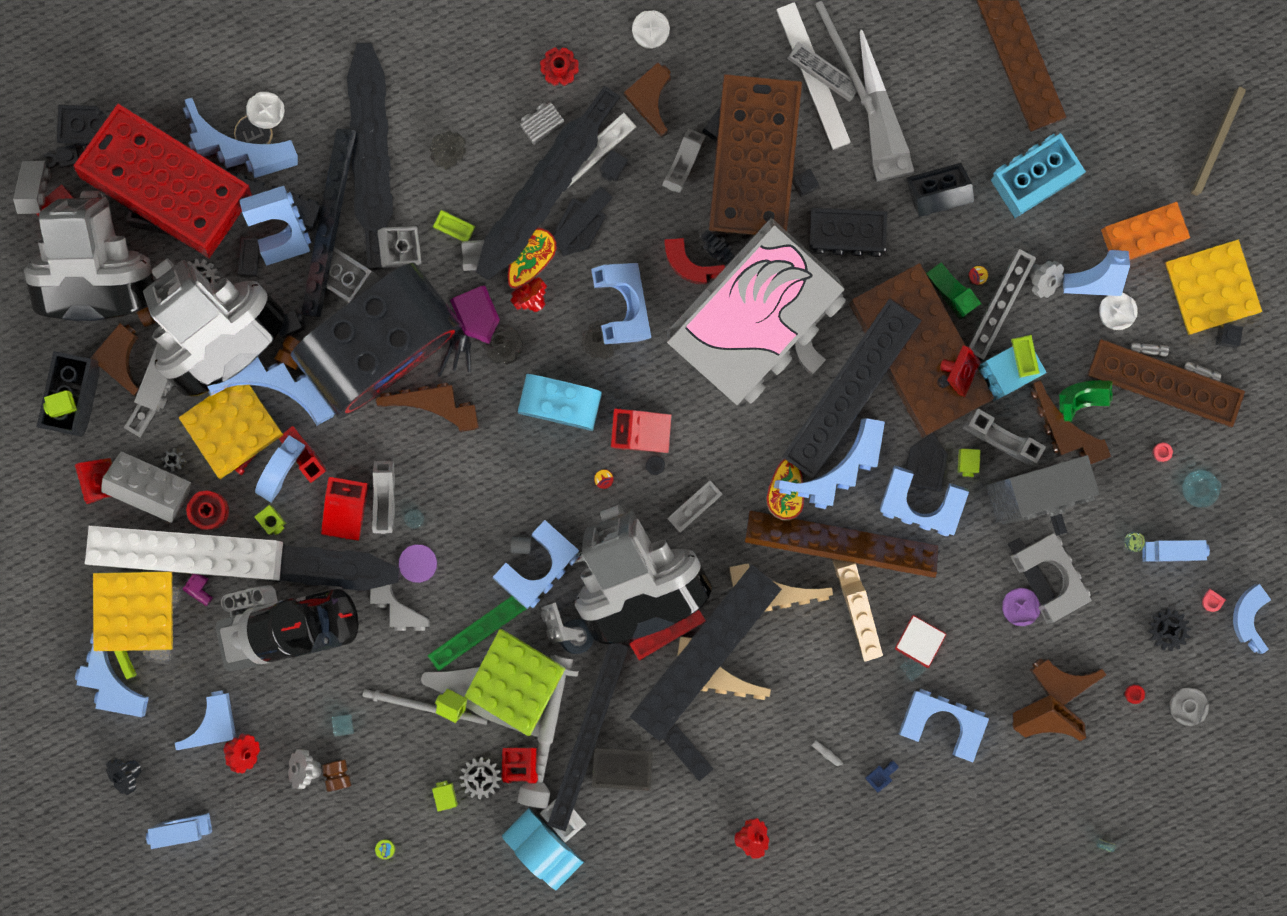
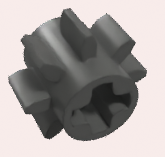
M173 448L172 452L166 450V457L161 458V460L166 462L164 468L171 467V472H175L177 467L182 470V462H187V460L182 458L184 452L177 454V448ZM172 456L177 457L176 464L170 463Z

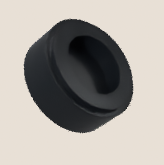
M652 456L647 460L646 469L650 474L659 475L664 471L665 462L661 457Z

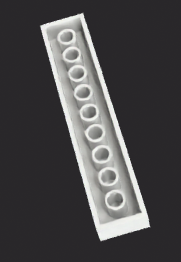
M89 526L85 564L279 581L283 542Z

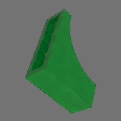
M942 262L926 273L929 280L959 320L981 304L972 290L959 283Z

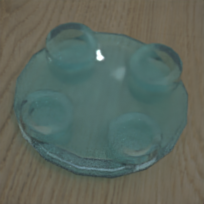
M1196 470L1185 478L1182 485L1183 495L1191 505L1198 508H1206L1218 499L1221 483L1212 473L1205 470Z

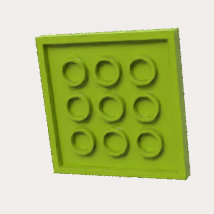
M499 629L464 697L523 734L530 736L566 668L505 630Z

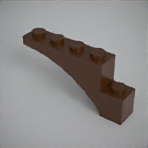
M1038 381L1031 384L1030 394L1033 400H1037L1039 405L1036 407L1040 417L1044 418L1046 423L1043 425L1047 435L1051 436L1053 442L1050 445L1054 453L1060 456L1080 448L1079 457L1088 455L1090 464L1111 457L1105 439L1099 440L1083 432L1070 421H1064V416L1049 398L1042 382Z
M448 383L437 384V388L429 389V386L419 387L418 391L411 392L410 389L400 390L397 395H392L391 392L382 393L379 398H376L378 407L409 406L433 412L458 426L460 432L479 429L476 406L468 402L459 404L460 407L456 408L453 386H448Z

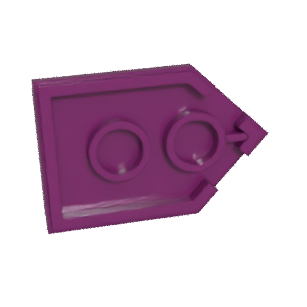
M486 286L477 287L452 298L450 301L458 320L462 324L464 335L490 344L500 319Z

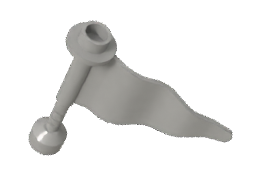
M550 655V658L566 669L531 735L538 737L539 742L536 754L538 781L536 783L526 782L520 786L517 800L520 804L536 808H548L551 792L543 783L549 748L553 743L566 675L578 676L579 672L571 669L573 659L557 655ZM479 667L455 671L424 672L421 681L425 686L441 693L449 689L464 697ZM467 699L466 707L474 713L492 722L519 731Z

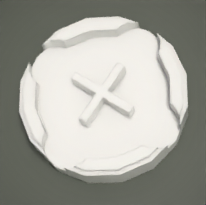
M644 11L636 16L633 22V37L639 45L645 48L659 47L666 42L669 36L670 27L668 20L658 11Z
M259 92L248 100L246 105L247 117L256 127L262 129L273 128L283 120L284 104L274 93Z
M1123 292L1121 296L1107 295L1099 306V317L1106 327L1113 330H1123L1130 327L1135 321L1137 305L1133 298Z

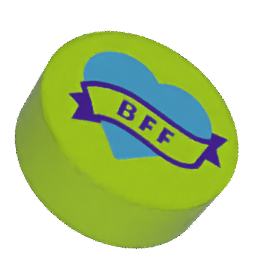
M388 839L379 841L375 847L376 855L381 859L391 858L395 852L394 843Z

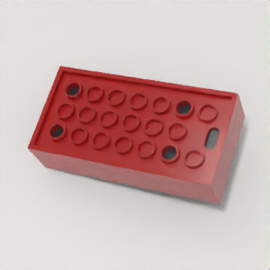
M120 104L116 105L74 164L79 178L209 259L241 214L240 200L252 196L248 184Z

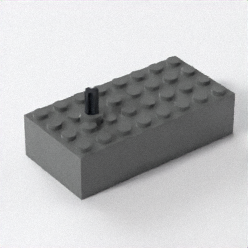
M1088 455L986 485L997 522L1002 521V524L1045 515L1046 518H1051L1056 536L1068 533L1062 516L1066 508L1095 500L1094 496L1100 494Z

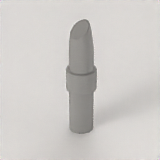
M817 740L811 745L834 765H844L831 750L824 747Z

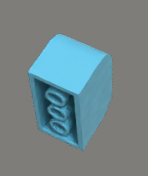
M526 374L518 413L593 431L602 392L585 386Z

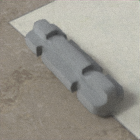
M1132 343L1130 350L1144 355L1156 356L1159 354V356H1167L1169 347Z
M1187 362L1184 365L1183 369L1218 382L1220 381L1221 373L1212 372V370L1199 365L1194 366L1195 364Z

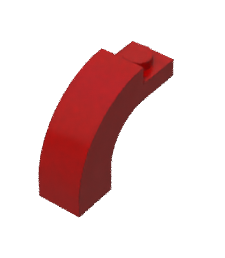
M684 238L666 239L664 241L666 257L671 268L686 281L695 284H706V277L710 276V279H715L725 268V265L701 267L693 264L686 256Z
M292 426L283 433L279 440L283 444L290 435L305 445L296 462L299 465V470L312 483L327 470L310 445Z

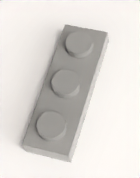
M709 480L667 519L680 533L723 494Z

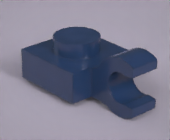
M893 760L884 769L880 765L876 767L865 779L879 793L892 782L889 776L899 767Z

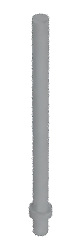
M817 2L815 5L861 98L860 102L862 106H865L870 115L875 112L871 103L872 99L870 96L868 97L823 2Z
M364 689L363 697L372 698L376 702L380 700L436 713V705L380 693V690L371 691ZM464 712L459 718L487 725L488 719L480 715Z

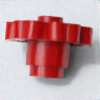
M552 48L545 53L546 59L540 62V70L543 75H546V82L551 83L553 86H557L559 83L563 86L572 83L574 75L579 72V62L577 59H574L573 52L567 48H562L560 51L557 48ZM559 64L563 66L562 68H556Z
M540 277L534 278L529 283L515 289L510 301L517 310L528 308L533 312H538L545 306L543 296L546 293L547 285Z
M242 733L239 738L234 737L232 741H228L225 744L226 765L230 766L231 771L243 774L246 769H252L257 762L256 755L259 754L260 748L259 742L255 741L254 736Z
M758 818L746 820L745 826L735 834V844L737 847L742 848L747 856L750 855L752 859L764 857L769 843L767 827Z

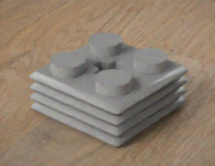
M416 226L384 227L378 230L382 267H402L412 262L416 263V265L421 264L418 228Z

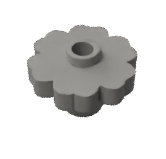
M1048 261L1043 265L1035 264L1029 271V277L1034 285L1032 291L1036 296L1048 298L1061 285L1064 278L1062 274L1064 267L1060 263Z
M297 749L295 753H292L289 760V782H292L293 788L305 789L306 785L310 784L311 779L318 778L321 775V764L313 760L312 756H309L308 750Z

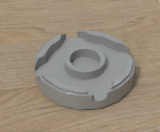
M1182 688L1175 692L1170 700L1171 715L1182 725L1193 726L1201 723L1208 714V701L1204 693L1198 689Z

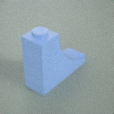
M1109 250L1105 259L1097 266L1079 273L1064 274V293L1121 296L1130 268L1129 251Z
M223 690L211 692L212 696L206 697L207 709L202 724L190 737L176 742V750L229 741L236 737L229 693L223 694Z

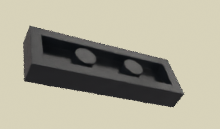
M677 725L671 728L662 738L698 781H701L714 769Z

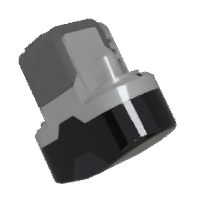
M82 191L80 198L57 199L41 210L39 223L43 239L38 240L40 255L33 258L24 268L31 306L35 313L45 317L64 320L97 321L126 316L148 307L143 290L154 282L150 259L137 251H128L125 237L115 235L109 202L102 191Z
M166 258L152 269V273L157 280L143 290L150 315L160 325L152 335L160 344L155 355V368L181 394L189 397L209 392L207 386L227 381L250 365L274 341L284 323L285 315L283 309L258 282L244 281L233 285L227 278H222L211 285L193 265L190 266L184 259L174 265Z
M620 505L613 506L600 512L601 523L585 528L582 552L589 568L585 569L580 575L585 586L577 596L575 607L595 641L601 644H616L646 637L689 617L709 599L712 593V584L696 554L688 549H670L666 540L651 543L639 519L636 518L632 511L624 513Z
M271 585L254 587L224 595L221 599V605L225 611L230 612L231 617L221 619L216 623V633L223 665L228 671L240 670L348 645L355 640L359 629L356 606L352 598L345 591L334 589L300 597L296 600L290 598L278 601L275 589Z

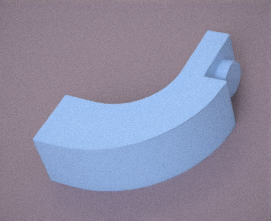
M289 435L281 447H278L265 467L257 483L255 493L272 503L281 490L288 471L304 450L305 445Z
M1254 584L1241 595L1234 609L1233 624L1239 641L1246 642L1249 640L1248 646L1254 653L1263 654L1269 649L1255 630L1254 617L1259 608L1271 599L1260 584Z

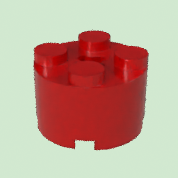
M201 491L190 499L186 512L189 521L196 527L214 530L221 527L227 521L229 506L222 495L212 491ZM207 506L212 509V511H210L209 514L204 512V510L207 509Z

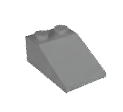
M334 247L326 288L350 303L381 280V278Z

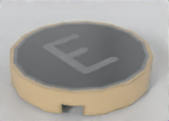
M245 116L235 126L234 136L235 140L245 143L270 144L273 132L272 128L262 129L256 127Z

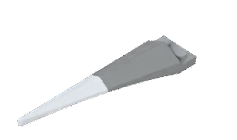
M860 30L865 90L868 97H871V103L875 109L874 113L868 114L872 165L876 182L914 174L910 151L865 35Z

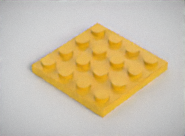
M1239 239L1165 262L1188 335L1262 312Z
M250 385L227 387L212 396H208L179 417L219 479L225 477L283 436V433Z
M172 572L93 573L94 651L173 649Z

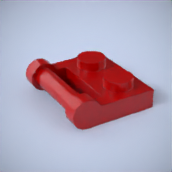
M503 748L502 781L504 783H512L513 781L536 783L538 781V774L536 773V748ZM511 768H526V774H513Z

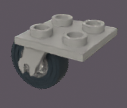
M556 603L541 607V617L546 622L548 628L546 631L547 637L552 641V644L560 642L563 649L571 654L584 653L592 646L594 633L587 622L574 619L563 625Z

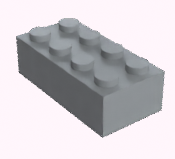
M121 451L103 477L101 492L172 523L189 496L191 482Z

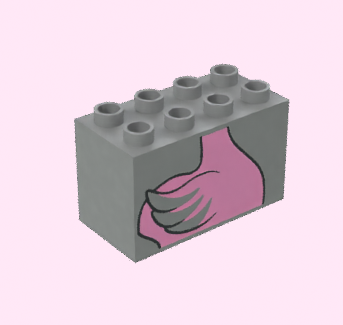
M770 218L667 331V343L736 405L743 399L751 404L766 387L763 384V377L770 370L778 375L790 363L792 357L789 355V349L796 341L805 346L817 334L819 328L816 327L817 323L815 321L821 314L825 312L829 317H832L843 306L846 299L842 297V292L845 289L840 280L774 219Z

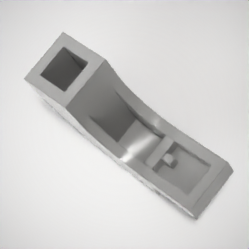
M688 128L662 186L678 193L683 190L706 137L705 135Z
M823 312L815 322L818 323L826 313ZM811 340L805 346H802L798 341L794 344V351L799 363L807 372L813 375L826 359L814 349Z

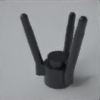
M456 334L453 340H450V345L441 364L438 377L442 375L452 349L456 351L452 370L456 371L460 352H465L466 349L467 372H471V343L468 342V336Z

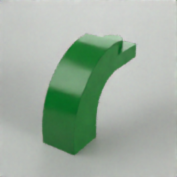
M1086 381L1065 388L1059 395L1060 412L1064 414V421L1072 422L1075 412L1083 407L1110 406L1113 398L1112 381Z

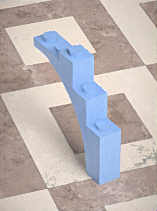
M192 98L185 99L183 112L185 118H189L191 121L189 127L192 133L190 134L191 142H188L190 149L201 156L206 157L217 153L219 162H223L226 169L245 163L248 172H252L254 178L298 165V156L291 140L276 144H251L232 139L218 132L204 121L198 114Z
M257 357L250 365L231 379L222 382L223 378L217 377L209 382L210 385L207 386L210 396L227 387L238 385L268 387L289 396L299 403L311 416L316 426L334 417V413L308 378L303 374L296 379L297 382H294L284 363L280 365L278 363L273 364L267 368L268 371L266 372Z
M868 418L861 419L857 437L850 451L831 471L804 483L777 480L775 481L774 488L780 489L779 493L791 495L792 491L797 492L799 497L809 498L810 495L809 503H815L816 508L826 509L827 506H833L836 484L837 488L848 490L849 487H855L858 466L859 469L863 470L877 467L885 422Z

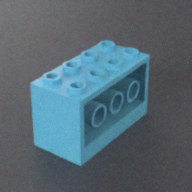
M1061 133L1057 136L1055 134L1050 135L1044 139L1045 141L1041 143V146L1038 144L1028 149L1025 156L1022 154L1012 159L1009 166L1004 164L993 173L994 177L991 179V182L1014 218L1079 179L1086 172Z
M1013 346L979 366L978 369L995 398L993 401L1047 373L1037 354L1036 359L1040 372L1037 375L1019 378Z

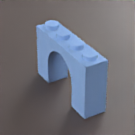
M285 186L240 200L242 213L248 226L270 219H280L288 223L283 231L258 240L260 253L266 266L310 252L308 245L311 243L308 232L304 233V230H306L302 219H298L300 217L298 208L292 205L294 203L291 192L287 193Z
M638 263L601 265L591 269L594 288H616L622 293L627 304V314L623 321L611 322L601 326L605 345L639 342L651 338Z
M894 465L880 507V512L883 513V516L892 519L895 516L901 518V521L907 524L914 522L920 524L919 527L925 530L933 528L944 536L954 535L969 493L968 489L949 483L944 500L937 510L927 514L918 513L908 505L906 500L914 475L913 471Z
M546 520L541 523L531 536L549 552L552 559L550 572L542 579L527 580L505 563L493 576V579L526 609L530 606L534 608L540 601L538 598L542 592L546 594L553 587L551 582L555 578L559 580L566 572L564 568L568 563L572 566L579 558L577 556L579 550Z
M1206 540L1144 542L1142 559L1143 561L1207 560L1210 549L1209 545H1206Z
M920 689L919 692L914 691L898 734L919 742L925 723L932 714L939 711L950 712L957 718L960 724V735L953 755L973 762L989 718L984 717L985 713L974 709V712L967 711V706L957 702L955 706L948 703L949 699L939 695L937 699L930 697L931 692Z
M207 813L164 821L148 829V833H146L147 844L151 846V849L200 840L202 835L212 833L210 815Z

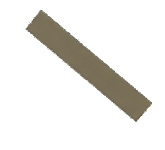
M1238 87L1234 91L1191 191V194L1195 196L1202 193L1246 91L1242 87Z

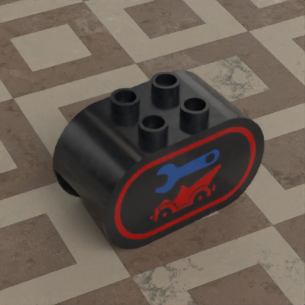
M412 262L383 277L315 328L291 352V357L336 417L341 419L368 404L442 348L460 331L462 324L416 263Z

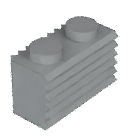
M544 102L537 107L536 113L533 115L529 113L521 119L520 127L532 144L535 145L563 125L564 119L551 102L548 104Z

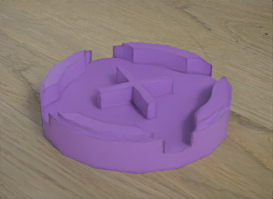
M415 544L407 547L402 552L399 558V568L401 574L407 580L421 583L429 580L434 575L437 569V559L435 553L430 548Z
M1017 588L1006 594L1002 602V611L1010 623L1017 626H1026L1032 624L1040 614L1038 607L1041 604L1034 592L1027 588Z

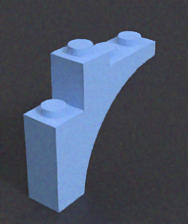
M92 633L90 639L92 649L88 652L86 660L89 664L88 666H80V669H77L75 675L77 685L99 689L94 698L95 709L144 717L149 697L134 692L118 678L109 662L107 651H94Z

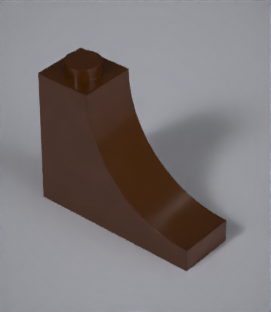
M658 62L624 92V96L663 138L668 133V129L661 120L658 103L661 92L671 80V72L665 65L661 66Z
M120 323L90 359L98 361V366L130 393L137 396L139 387L131 375L129 359L132 347L139 337L135 335L136 330L129 324L124 326Z
M1042 658L1032 663L1033 668L1030 669L1048 696L1052 695L1062 705L1067 704L1106 676L1103 669L1100 668L1084 675H1070L1056 668L1049 659L1042 660Z
M1052 695L1013 713V728L1025 738L1034 734L1053 732L1072 736L1079 741L1086 739L1085 723Z

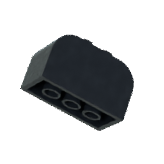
M53 351L36 427L79 437L85 434L99 380L100 366H98V361ZM66 390L72 392L77 411L58 417H51L49 414H46L43 403H45L44 397Z

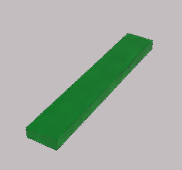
M511 596L427 656L436 669L440 671L525 611L526 608Z

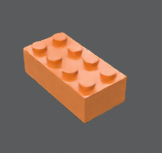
M1177 202L1101 229L1108 251H1129L1130 260L1190 238Z

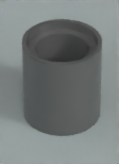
M512 536L511 553L530 554L531 537Z

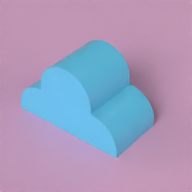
M530 808L502 835V838L514 850L519 860L541 880L543 879L555 890L584 863Z

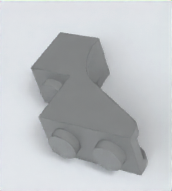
M374 461L373 533L385 534L392 533L395 515V473L393 461Z
M392 584L370 589V604H375V607H387V604H390V627H394V631H406V627H414V631H425V627H430L428 618L397 601L392 591Z

